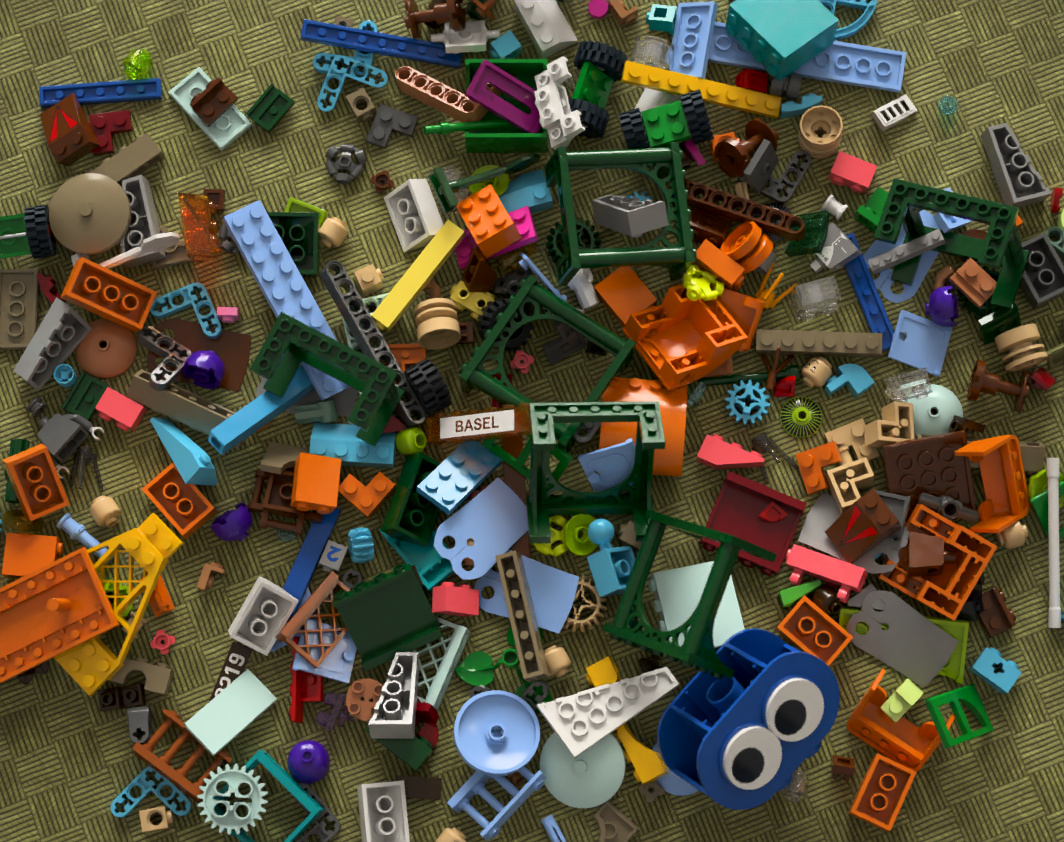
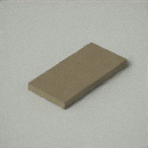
M0 269V350H26L38 329L39 282L36 275L40 272L39 269Z

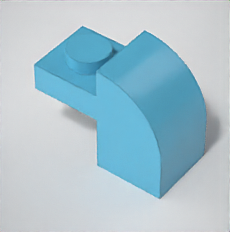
M844 364L839 366L836 371L839 377L835 375L826 382L828 385H826L824 391L828 396H831L846 385L852 395L857 398L872 388L875 382L861 366Z

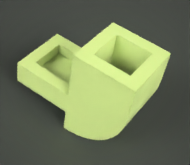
M907 678L879 709L896 723L922 696L923 692Z

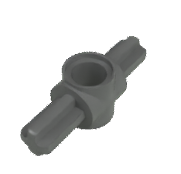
M923 492L919 497V504L935 509L936 513L947 519L957 520L961 518L972 523L978 520V511L963 506L962 502L954 500L950 496L941 495L936 497ZM952 503V510L945 512V506Z

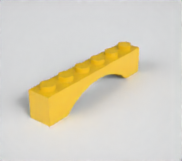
M606 657L586 668L588 672L586 678L591 686L598 687L612 684L622 679L611 657ZM626 723L616 729L614 735L620 743H623L626 749L624 755L629 763H633L635 767L633 773L638 782L647 785L669 773L660 753L642 744L632 734Z

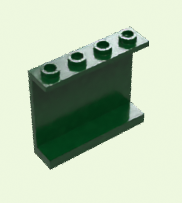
M400 564L393 568L392 572L388 574L380 573L373 578L374 580L368 583L365 581L360 582L354 586L353 590L348 592L343 590L333 598L332 605L334 608L337 607L362 658V666L365 671L394 659L396 652H410L443 637V630L435 613H432V607L411 564L406 566L405 564Z

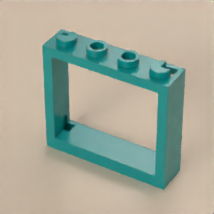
M259 749L245 764L246 772L249 773L261 763L310 812L284 841L295 842L324 809L265 750ZM228 783L224 786L220 793L224 794L228 791ZM216 795L214 800H226L228 797ZM218 803L215 806V812L218 815L226 813L220 806L222 803ZM240 828V834H237L235 829H232L230 836L233 837L235 835L240 840L239 842H255L242 828Z

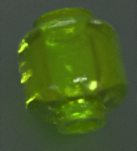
M144 49L131 50L123 60V70L132 79L145 77L153 65L150 53Z

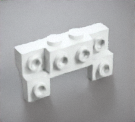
M564 56L546 65V71L534 76L537 90L534 91L535 105L540 114L539 122L544 129H547L551 148L555 150L558 147H568L576 135L585 131V127L582 126L580 120L581 112L578 110L571 112L566 88L560 85L563 81L572 77L571 73L568 72L566 64L568 59Z

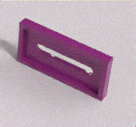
M484 59L464 96L525 133H538L541 128L539 110L535 105L534 91L536 90ZM486 84H492L510 97L520 101L530 109V114L524 113L487 90Z

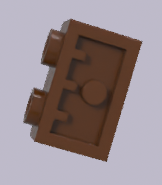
M218 77L216 80H211L201 94L198 93L192 98L190 107L210 127L238 101V97Z
M693 207L691 220L689 221L690 228L694 232L693 241L702 244L707 239L720 249L732 221Z
M994 587L982 594L984 611L980 613L979 619L989 638L1016 625L1014 622L1016 617L1011 609L1008 610L1005 604V595L1001 590L998 591L997 587Z

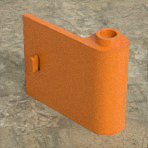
M710 283V289L712 291L714 284ZM724 288L722 295L717 296V299L748 336L747 341L737 350L745 353V350H750L765 302Z

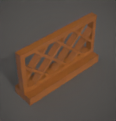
M333 571L322 581L275 637L281 643L284 641L315 669L348 632L346 627L336 628L335 617H341V615L334 612L332 590L335 586L341 591L346 590L348 592L350 589L337 579L339 576ZM321 603H329L331 614H320L319 605ZM317 618L318 629L307 630L306 621ZM321 618H331L332 629H322ZM333 632V642L331 644H323L322 633ZM308 633H318L319 644L309 645ZM295 634H304L305 645H297L291 638ZM309 648H320L321 657L317 661L310 656Z

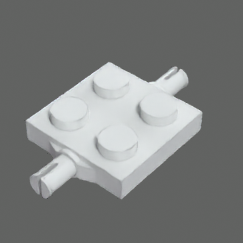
M485 20L467 21L466 27L463 29L464 31L458 32L453 31L450 23H445L443 33L431 34V43L443 42L446 53H477L486 51L488 39L499 38L500 31H487Z

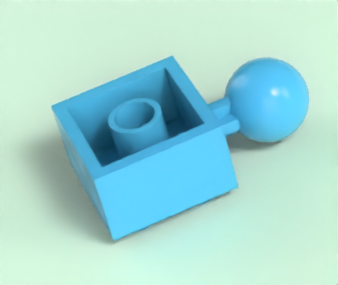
M596 519L588 527L590 541L599 545L601 550L587 557L589 569L592 572L599 597L623 594L635 563L631 546L612 548L611 541L615 531L611 522L606 519Z

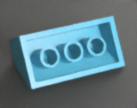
M314 422L309 454L341 459V466L394 469L397 431L382 434L374 447L356 438L360 428L355 425Z

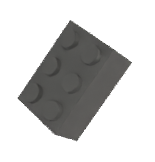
M1045 232L1021 243L1022 249L1029 251L1030 256L1020 286L1034 310L1064 296V265Z

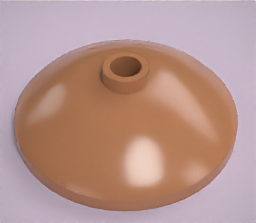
M105 318L89 323L93 329L75 348L76 359L81 368L89 375L99 379H112L124 374L132 366L137 355V341L133 332ZM106 342L107 346L105 348H101V343Z

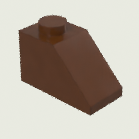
M474 247L462 280L468 292H491L497 280L496 272L478 247Z

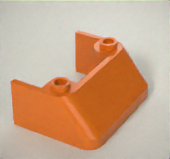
M1002 435L973 441L955 451V456H967L971 462H979L986 500L980 504L977 510L980 522L970 527V531L974 533H1000L1029 513L1030 501L1019 440L1016 435Z
M882 669L846 723L847 729L891 760L914 771H919L941 743V738L932 721L924 722L920 728L904 717H901L894 723L879 709L887 700L886 691L878 685L886 672ZM953 714L945 722L948 730L955 718Z

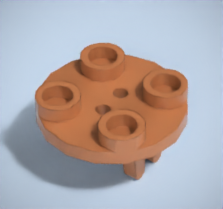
M371 678L353 682L346 694L348 711L356 719L370 721L375 712L376 703L382 694L383 685Z

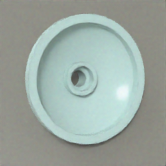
M927 384L919 386L912 390L903 401L905 403H913L915 439L916 434L939 435L948 433L954 415L963 417V409L956 395L940 385ZM936 409L937 415H932L930 410Z

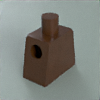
M910 531L907 551V577L942 574L944 563H956V551L944 550L943 538Z

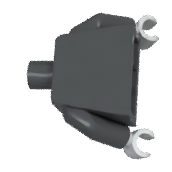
M57 413L51 419L44 416L39 421V426L42 428L38 432V437L41 440L39 444H43L48 448L57 474L61 479L64 478L60 475V471L65 469L70 474V470L59 463L64 464L90 435L88 431L92 433V438L96 441H100V438L94 435L96 431H101L104 434V430L101 427H93L91 422L79 414H65L62 416Z

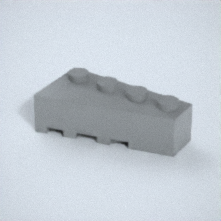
M143 175L122 180V188L126 192L131 204V222L125 236L120 241L121 254L136 247H141L140 245L144 239L155 234H161L150 182ZM165 250L144 252L141 256L129 260L122 265L128 269L166 258Z
M396 652L388 672L387 681L382 687V694L376 703L375 712L368 724L371 739H414L419 680L418 652Z

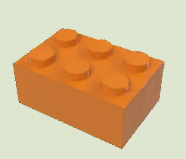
M491 184L458 202L456 207L486 259L522 238Z
M43 444L2 460L24 516L29 521L70 505L48 448Z
M174 462L142 488L143 492L185 540L218 513L194 484H185Z
M805 595L775 629L793 647L801 652L818 657L828 666L853 638L850 633Z
M876 753L871 760L848 814L878 829L890 832L917 772Z

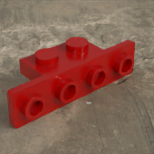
M293 637V642L298 645L299 637ZM290 647L294 663L296 652ZM291 663L290 674L292 676V684L290 685L289 692L292 697V706L289 708V717L291 722L302 724L303 702H323L324 677L301 670L295 671L292 669L293 663Z

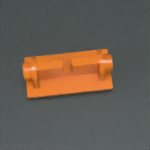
M161 574L149 600L155 617L175 609Z

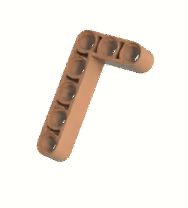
M402 66L395 72L401 92L462 123L480 121L488 112L486 108L464 96L465 94L411 67ZM486 84V89L498 97L503 94L501 90L492 84Z

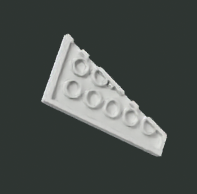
M664 667L643 673L640 676L622 679L619 682L581 691L571 696L560 697L554 701L537 704V708L575 759L679 686V683L670 670Z

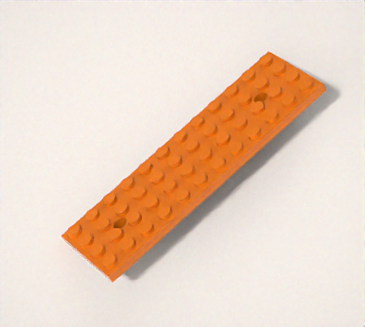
M82 547L0 588V684L120 626L86 547Z

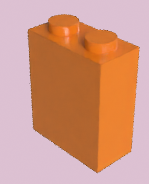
M705 239L696 250V260L691 266L697 265L700 270H707L717 277V281L724 283V288L737 292L744 283L745 277L743 275L745 269Z
M630 266L619 267L594 286L597 297L623 329L630 314L657 305L656 297Z
M300 452L295 460L291 506L297 507L296 509L300 511H308L310 509L316 510L319 514L332 513L337 507L341 459Z
M7 533L2 575L7 578H22L58 560L59 555L63 554L64 548L61 539L57 536Z

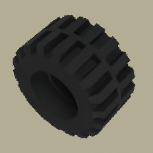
M496 298L494 302L489 301L487 303V308L483 307L481 309L483 314L478 315V319L481 322L477 323V328L481 329L478 332L481 337L484 336L488 329H493L496 324L494 321L500 312L504 313L507 309L506 303L509 298ZM524 305V313L529 316L531 311L525 308L526 305ZM519 312L518 318H514L515 322H520L522 320V317ZM531 322L520 327L510 337L504 351L521 349L520 345L525 346L528 343L526 339H531L532 334H529L530 330H534Z
M426 358L404 371V375L426 415L431 416L452 404L450 392L439 371L430 360Z

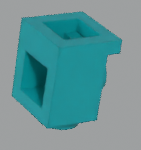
M652 4L651 12H647L646 24H649V30L669 32L670 35H673L677 16L676 6Z

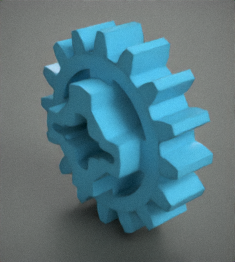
M741 380L739 387L733 384L732 388L734 391H727V395L730 397L725 398L724 402L729 404L725 407V411L731 410L729 418L735 416V423L742 420L743 426L746 425L747 421L754 425L755 419L759 422L762 421L761 414L767 415L768 412L764 408L770 407V403L765 402L769 399V395H764L765 388H758V382L753 386L751 380L746 385ZM745 390L744 394L735 397L737 393ZM753 392H755L759 396V398H756ZM745 399H749V407L745 406ZM735 407H738V408L740 409V411L742 412V414H740V413L735 409ZM760 409L757 413L750 415V412Z

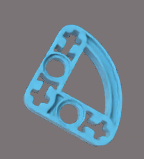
M818 0L825 7H828L833 15L836 5L865 10L854 23L837 29L834 41L845 39L859 32L871 19L878 0H872L870 3H866V0H859V2H856V0Z

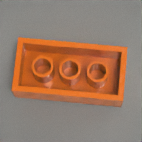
M81 257L76 261L60 298L136 333L142 330L157 292Z

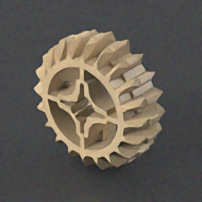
M582 575L581 581L578 582V592L575 595L574 602H577L581 594L582 603H585V605L580 606L578 614H576V604L572 605L574 611L573 619L567 617L564 625L566 630L569 628V625H573L572 632H576V626H580V631L584 632V625H587L588 629L592 630L591 622L598 626L599 621L596 617L603 619L604 614L600 611H607V607L601 605L607 602V598H600L595 585L594 587L592 586L594 579L590 578L588 583H586L584 575ZM585 589L594 595L596 603L585 599ZM584 610H595L589 618L579 620L580 614Z

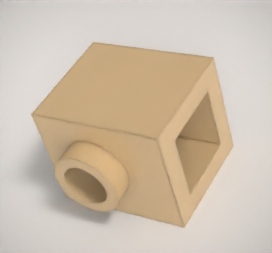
M373 264L354 272L364 297L383 288L381 281L384 280L380 269H375Z

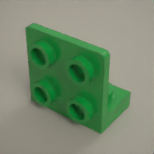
M878 187L865 205H861L858 208L854 219L875 233L889 193Z

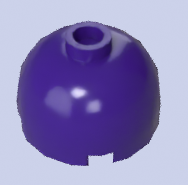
M953 285L937 288L929 296V302L925 303L926 315H930L932 321L941 327L958 326V323L954 322V318H958V304L956 295L951 293V290H955Z
M201 350L192 353L187 358L182 367V373L187 379L189 376L194 379L193 384L212 390L216 386L219 387L225 375V365L216 352Z
M244 502L235 505V511L234 509L231 511L227 510L212 522L210 528L218 538L224 541L237 539L240 542L249 535L247 531L251 528L253 519L250 510Z
M313 740L301 741L293 746L287 760L288 769L292 777L300 783L309 785L324 779L329 772L331 763L329 753L325 747Z

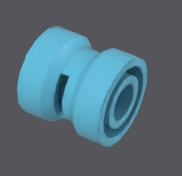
M60 364L54 370V378L63 388H72L78 380L77 373L68 364Z

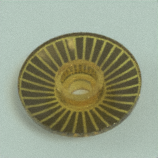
M22 510L7 511L2 515L1 519L5 527L19 534L37 533L44 527V521L41 517L29 521L25 518Z

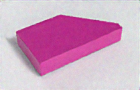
M692 139L680 142L681 146H684L689 158L693 161L695 160L698 166L706 163Z

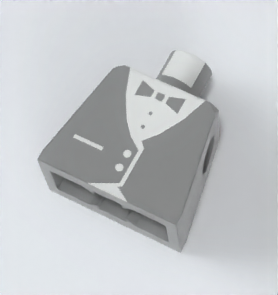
M831 222L812 247L813 252L818 257L810 263V266L817 273L825 266L835 272L858 257L862 252L836 224Z

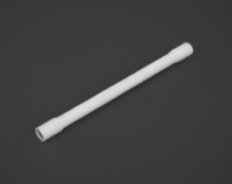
M1046 458L1049 543L1048 628H1061L1059 558L1060 466L1059 458Z

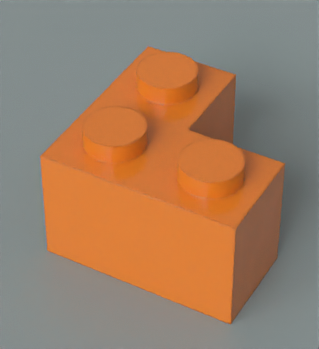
M380 471L366 487L349 474L339 485L338 494L370 520L394 493L396 485Z

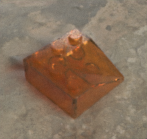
M178 193L187 256L194 263L217 260L218 254L221 253L220 242L217 238L215 239L218 227L217 222L213 221L212 213H215L214 201H210L209 197L204 195Z

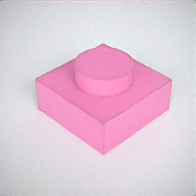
M217 307V317L223 323H234V320L240 321V311L238 307Z

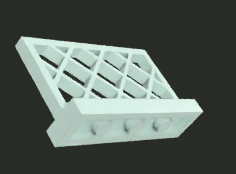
M436 617L438 622L443 624L441 625L442 629L450 627L455 630L452 637L446 640L441 637V642L432 646L427 643V648L418 651V656L429 651L433 660L422 666L418 657L419 671H421L425 680L418 683V687L426 684L429 690L425 699L418 698L421 703H429L434 709L438 710L471 631L464 626ZM443 645L445 649L444 656L435 659L432 649ZM435 665L436 675L427 679L424 669Z

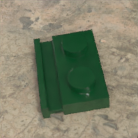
M271 84L249 109L246 116L270 134L295 102Z
M1015 302L1011 311L1001 308L978 320L981 341L985 345L995 341L994 339L998 335L1021 326L1020 314L1018 312L1019 307Z
M82 371L63 403L62 409L71 414H79L90 422L96 412V405L109 386Z

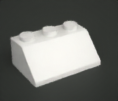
M514 0V9L542 59L578 42L556 0Z
M409 179L384 197L404 253L427 246L443 226L427 179Z
M259 576L228 629L229 636L267 656L277 640L275 638L276 635L285 626L299 600L278 585Z
M404 781L361 784L357 786L362 842H410Z

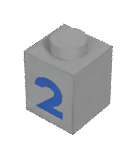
M328 540L319 561V565L323 567L322 571L328 574L332 571L340 574L349 552L348 547Z

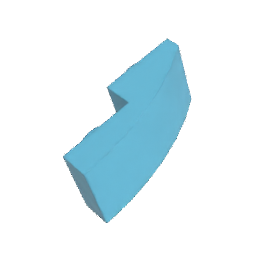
M810 93L801 97L800 104L794 101L782 104L780 118L803 115L806 110L813 106H820L822 96Z

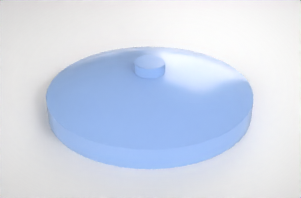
M492 690L473 696L462 706L455 720L453 737L459 755L471 768L486 775L504 776L519 771L533 758L540 741V726L535 712L526 701L510 692Z

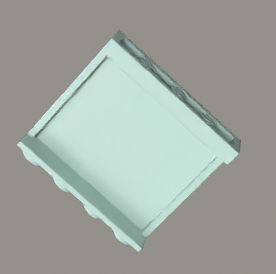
M714 561L652 574L651 580H649V589L655 595L656 600L653 601L655 612L659 613L661 621H658L661 632L678 628L693 614L700 601ZM731 575L714 621V648L721 647L732 635L745 630ZM680 633L678 637V644L679 646H682V644L684 643V635L683 633Z

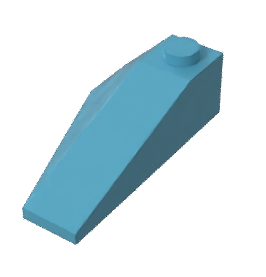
M542 169L522 174L509 182L507 190L499 196L507 213L525 206L530 208L531 214L553 208L552 196L549 187H546V179Z
M152 417L150 421L185 484L216 486L218 482L215 467L207 453L168 419Z

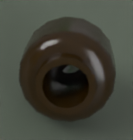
M830 585L820 586L812 593V602L828 616L839 613L843 604L837 598L838 591Z

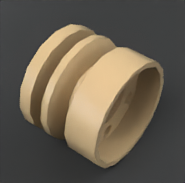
M824 105L813 106L806 110L801 117L798 140L801 149L817 159L833 155L840 146L843 130L842 118L839 113L833 108Z
M433 298L420 302L415 306L413 313L417 327L418 343L422 348L428 350L446 349L460 341L461 333L459 322L457 321L458 316L455 302L447 298Z
M1027 324L1011 329L994 339L1000 353L1009 352L1008 355L1002 358L1003 363H1009L1005 366L1007 373L1031 369L1048 358L1047 352H1040L1045 348L1044 344L1033 345L1041 337L1036 324Z

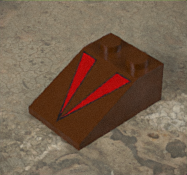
M74 93L40 114L48 147L58 164L70 166L100 146Z
M871 489L855 501L825 533L846 561L853 564L899 530L901 525L876 491Z

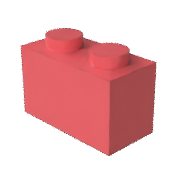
M839 151L828 179L832 180V183L836 185L848 186L856 193L861 194L863 192L866 194L877 166Z
M107 387L95 407L99 412L98 416L107 422L110 419L117 422L116 426L126 432L128 429L135 432L147 411L144 406Z
M442 582V586L433 587L432 613L461 617L479 615V590L471 589V585H458L456 587L452 582Z

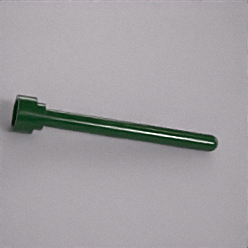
M790 365L789 368L781 370L777 374L776 379L795 376L796 382L799 381L798 365ZM761 372L701 378L699 385L740 383L741 380L743 382H748L749 380L752 382L764 381L768 379L769 373Z

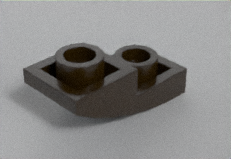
M142 683L98 690L100 712L146 705L144 684Z
M396 775L395 781H404L406 798L440 800L442 778Z

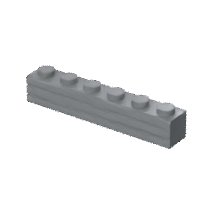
M937 229L868 260L873 274L876 275L946 243L940 229Z

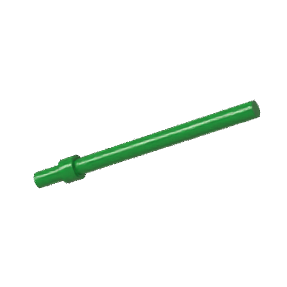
M504 119L453 124L441 122L439 125L424 126L423 130L424 134L439 133L440 135H447L450 132L513 125Z

